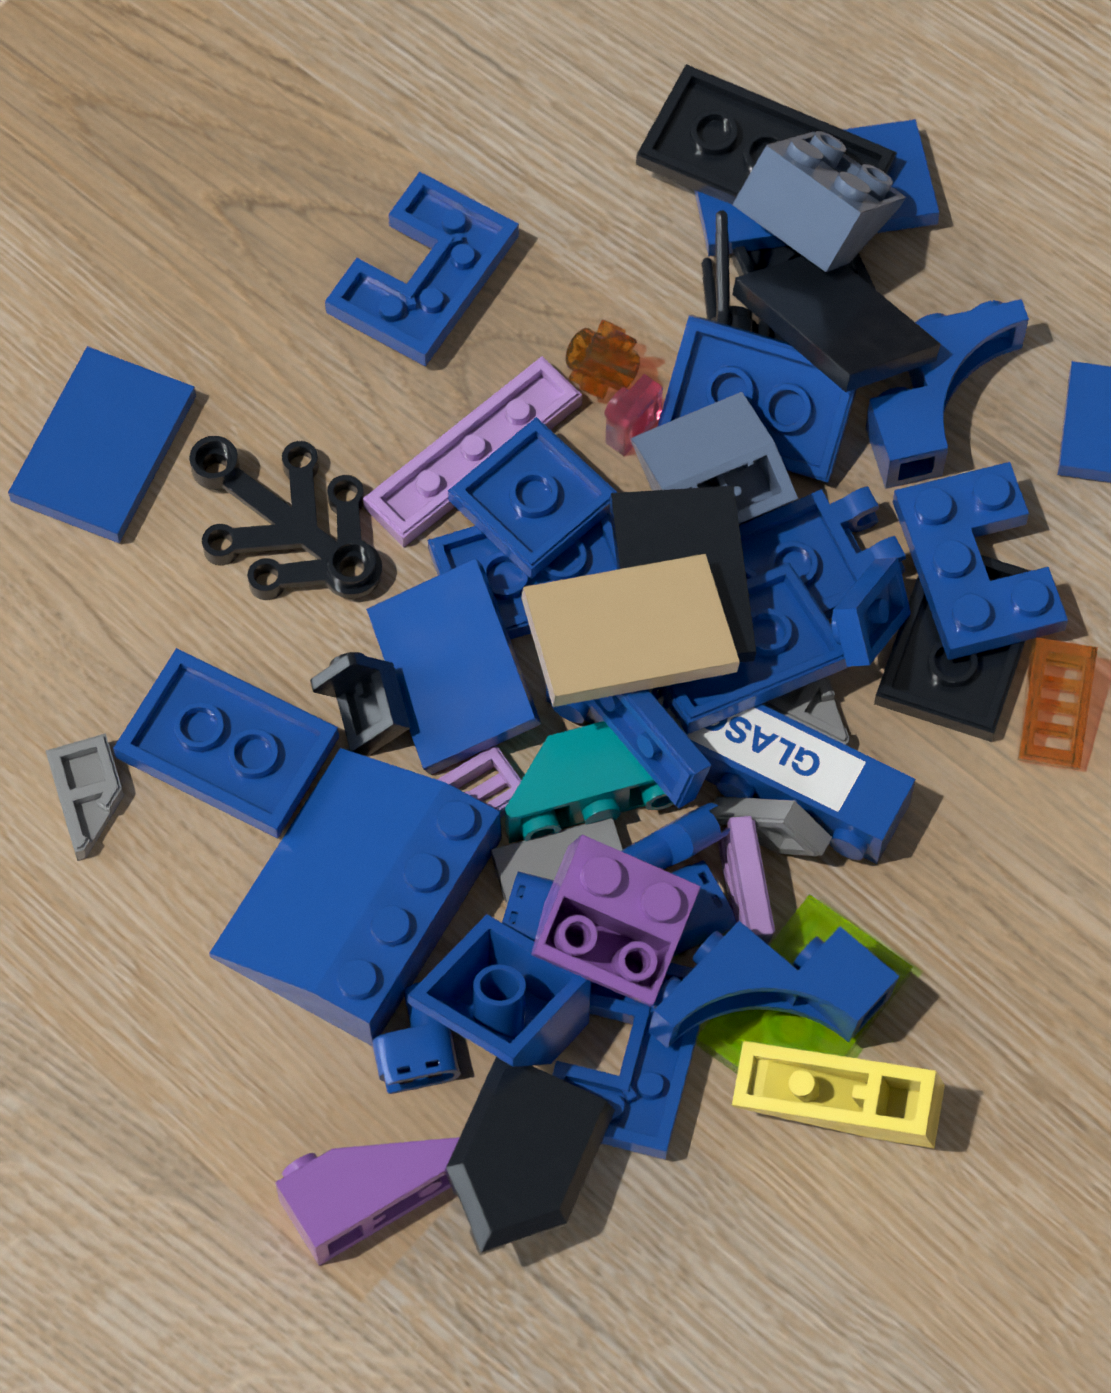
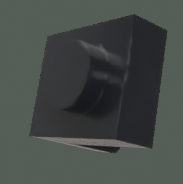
M360 652L344 653L335 657L330 662L328 668L310 679L314 693L337 699L351 752L369 756L411 728L392 662L367 657Z

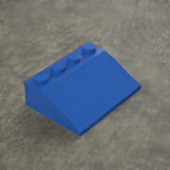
M340 748L209 953L210 958L372 1046V1040L383 1033L404 999V989L413 984L491 857V849H495L502 839L500 811L446 782Z

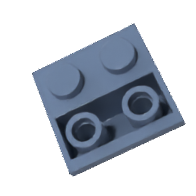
M813 131L766 145L735 199L733 206L823 271L828 272L849 264L900 208L906 197L891 187L893 181L886 173L871 165H860L845 154L846 147L838 139L824 132L817 131L815 133Z
M743 392L630 439L652 491L734 486L739 524L798 499L774 440Z

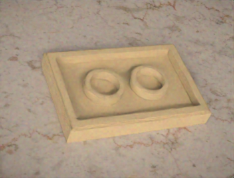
M706 554L523 587L521 598L553 707L736 673L740 661Z

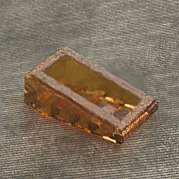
M1036 637L1031 645L1017 760L1074 770L1080 769L1098 647ZM1045 665L1077 670L1076 680L1044 675ZM1042 688L1073 692L1074 702L1041 698ZM1041 710L1071 715V726L1037 721L1038 712ZM1035 733L1068 738V750L1034 745Z

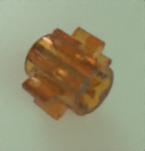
M606 320L600 322L597 332L589 328L581 329L571 339L566 351V365L569 369L573 370L569 380L579 384V390L604 400L608 388L616 391L625 390L634 381L640 366L639 354L633 349L637 340L626 335L625 329Z

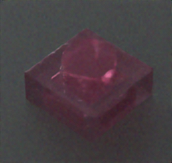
M643 374L630 390L626 387L621 388L609 401L604 412L606 417V444L622 456H625L633 448L630 439L648 431L660 418L663 387Z

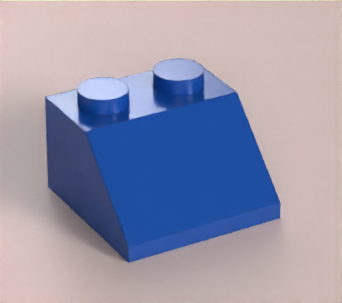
M486 914L408 994V1004L513 1067L552 1064L589 1024L591 981L531 955L534 941Z

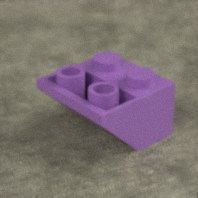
M582 834L567 847L544 903L531 955L651 1007L655 1002L701 886Z

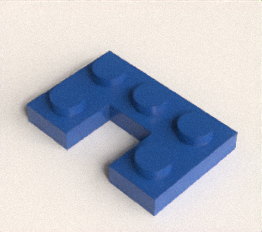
M419 172L388 214L389 226L431 248L429 254L407 284L356 258L325 300V308L327 314L426 367L519 237V223Z
M1010 462L894 490L892 502L948 660L1065 631L1068 618L1049 567L990 581L975 541V537L1027 525L1029 512Z
M670 962L661 987L674 975L682 981L694 968ZM591 981L590 1014L633 1024L620 1074L618 1076L556 1060L552 1075L607 1100L615 1109L601 1144L666 1160L700 1025L686 1032L667 1048L648 1032L655 1010L652 1006H647Z

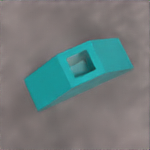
M602 721L553 734L546 738L505 807L506 835L509 843L523 839L529 841L532 838L550 833L555 834L563 828L582 823L588 825L613 818L614 821L622 812L644 806L648 810L667 808L673 805V802L606 722Z

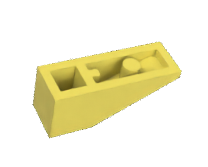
M743 1041L732 1106L867 1138L935 1148L945 1084L935 1070Z

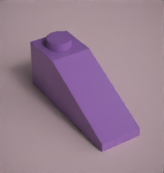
M459 1137L333 1148L319 1157L315 1153L306 1154L289 1164L282 1172L283 1178L275 1182L279 1201L320 1266L451 1188L445 1168Z

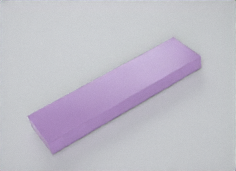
M541 356L363 498L364 509L404 548L455 507L448 500V490L535 417L550 430L582 405V394Z

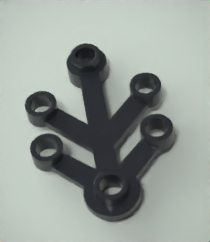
M208 436L199 440L192 447L189 456L193 478L199 485L212 490L225 489L271 524L232 528L226 524L210 526L202 536L204 555L210 563L223 566L232 563L239 553L303 548L316 558V560L279 564L276 560L270 558L255 561L249 567L247 573L249 588L255 597L261 600H272L280 596L284 588L326 584L334 594L340 597L359 598L371 593L378 586L383 572L380 555L375 548L361 539L359 511L364 505V490L359 479L352 475H340L335 477L328 485V503L331 510L337 514L336 541L317 527L314 477L319 470L317 451L312 444L306 441H295L287 445L282 452L283 470L290 479L292 507L239 468L237 450L228 439L221 436ZM297 456H305L311 460L304 467H295L290 464L291 460ZM219 463L226 467V469L218 473H208L205 471L209 465ZM342 490H351L356 493V496L350 501H340L335 497ZM217 539H227L231 542V545L222 551L214 550L210 547ZM348 566H358L363 570L360 575L354 577H347L342 574V571ZM264 573H271L277 577L274 583L267 586L257 583L256 579Z

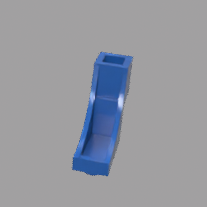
M1022 299L1006 303L996 300L987 301L970 311L947 316L942 313L926 315L915 322L941 343L937 360L908 371L914 389L909 390L906 387H895L869 400L865 428L885 489L943 476L948 452L943 421L944 411L955 391L970 374L994 358L1022 349L1029 321Z
M738 921L725 936L715 931L704 941L692 958L697 965L682 981L674 975L659 989L652 1006L655 1010L648 1032L665 1047L669 1048L686 1032L715 1017L737 1011L775 1010L806 1017L824 1025L850 1042L891 997L899 975L841 926L825 942L818 936L811 940L795 959L792 966L748 927Z

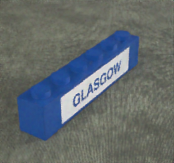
M546 685V702L550 703L552 706V702ZM657 688L648 689L683 730ZM588 701L556 707L552 706L556 713L574 723L586 721L594 724L604 721ZM763 704L687 735L711 764L705 780L716 785L722 795L737 798L796 801L832 837L829 842L830 846L839 854L853 860L865 858L878 864L911 803L915 778Z

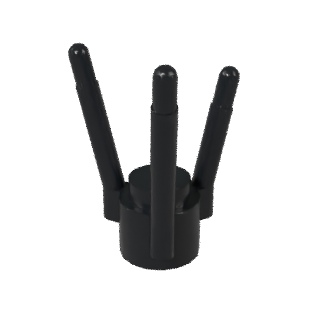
M720 210L716 213V278L712 259L706 257L702 260L706 317L712 321L770 337V327L761 319L757 324L752 319L753 313L748 308L730 306L728 215L726 211Z

